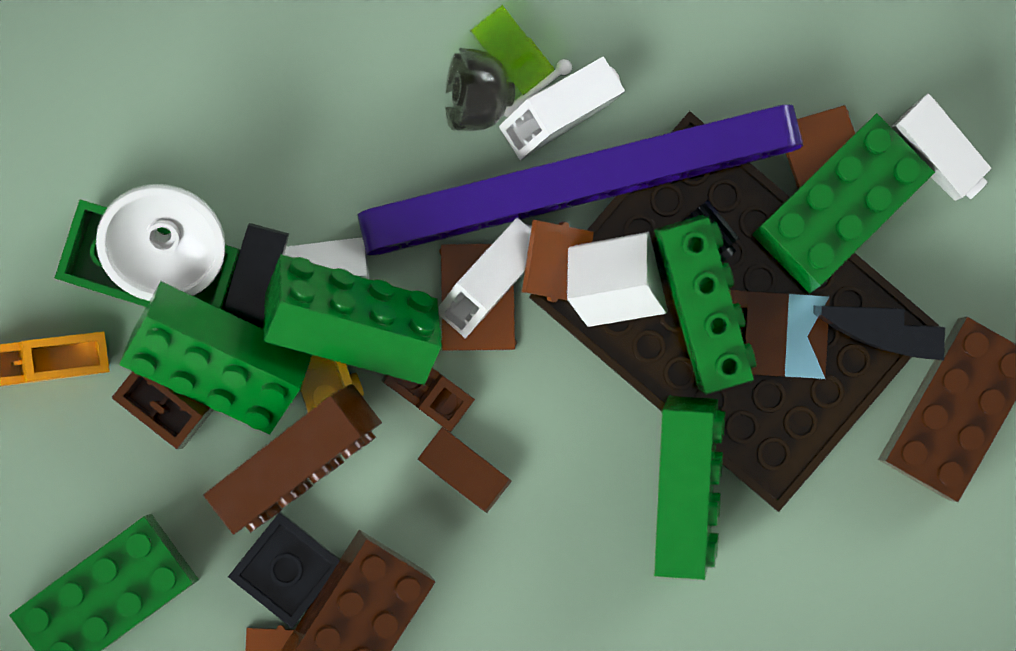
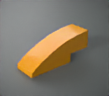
M104 331L0 344V387L110 372Z

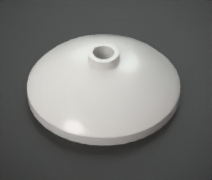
M147 185L122 194L110 204L101 218L97 231L96 246L102 267L112 281L131 295L150 301L160 281L191 296L205 289L214 280L221 268L225 251V239L217 216L199 197L174 186ZM160 227L168 228L171 231V233L168 235H163L159 233L157 229Z

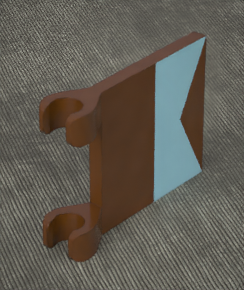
M729 290L733 304L739 303L741 308H746L744 344L750 343L755 355L757 366L751 368L753 375L825 379L828 324L813 314L814 305L829 306L830 296Z

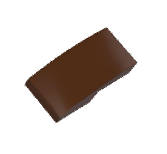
M434 368L431 369L424 385L385 375L381 380L449 432L454 429L475 400Z
M443 427L417 459L486 513L489 512L512 482L511 479Z

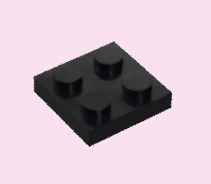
M279 512L229 574L228 578L289 627L293 628L314 602L340 559L286 515Z

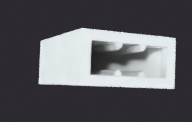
M603 56L528 98L499 125V128L519 160H522L610 105L625 90L621 85L618 73L609 66Z
M929 94L914 103L891 126L935 171L931 178L954 201L963 198L965 195L972 199L988 183L984 176L992 168Z
M518 217L464 274L438 307L439 316L465 339L525 273L532 226L523 223Z

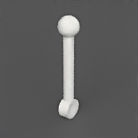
M567 59L559 60L556 69L513 102H505L501 107L502 114L508 118L528 98L537 94L557 77L569 74L572 70L571 62Z

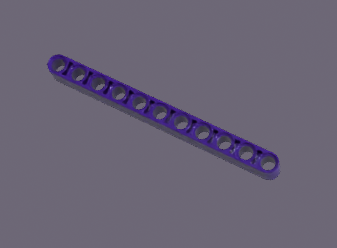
M786 104L370 208L358 213L357 217L366 255H381L510 223L517 217L522 220L786 154L802 148L804 144L794 106Z

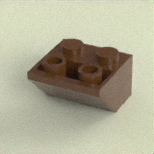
M133 371L111 397L175 449H183L213 412V409L185 395L178 394L172 389L146 377L139 376Z

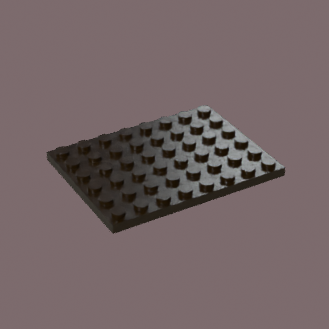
M689 111L672 132L703 125L704 123ZM751 163L618 195L587 229L594 232L592 242L649 232L653 245L657 242L654 229L682 221L708 200L739 237L732 244L736 252L723 262L728 263L734 279V287L729 288V290L830 296L829 306L905 309L904 325L939 326V324L855 252L820 287L809 294L752 235L790 196ZM661 278L668 309L666 314L587 327L569 301L558 299L556 302H549L545 296L534 294L529 296L535 304L661 412L668 396L718 399V411H725L724 436H722V444L716 443V452H723V466L777 512H780L912 358L883 351L856 341L828 325L825 379L753 375L754 380L705 394L698 389L672 292ZM741 308L745 319L746 308ZM745 327L740 328L743 342L745 335Z

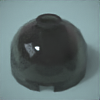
M460 48V53H454L446 82V93L452 92L453 107H445L448 126L451 130L481 131L494 126L504 115L506 107L513 105L515 84L514 82H509L507 70L502 62L489 52Z

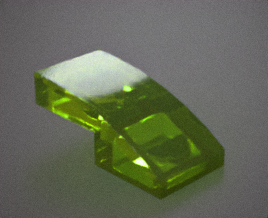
M503 5L498 6L469 30L522 95H525L555 70L533 40L526 36Z

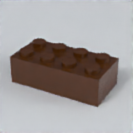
M969 317L958 318L945 341L944 361L934 360L878 460L945 499L959 502L1016 401V344Z
M352 383L322 401L204 493L203 496L233 535L245 527L251 533L281 512L289 503L313 487V484L342 465L345 461L340 456L341 454L346 460L376 438L372 431L382 422Z
M359 530L281 651H392L436 581L426 570Z

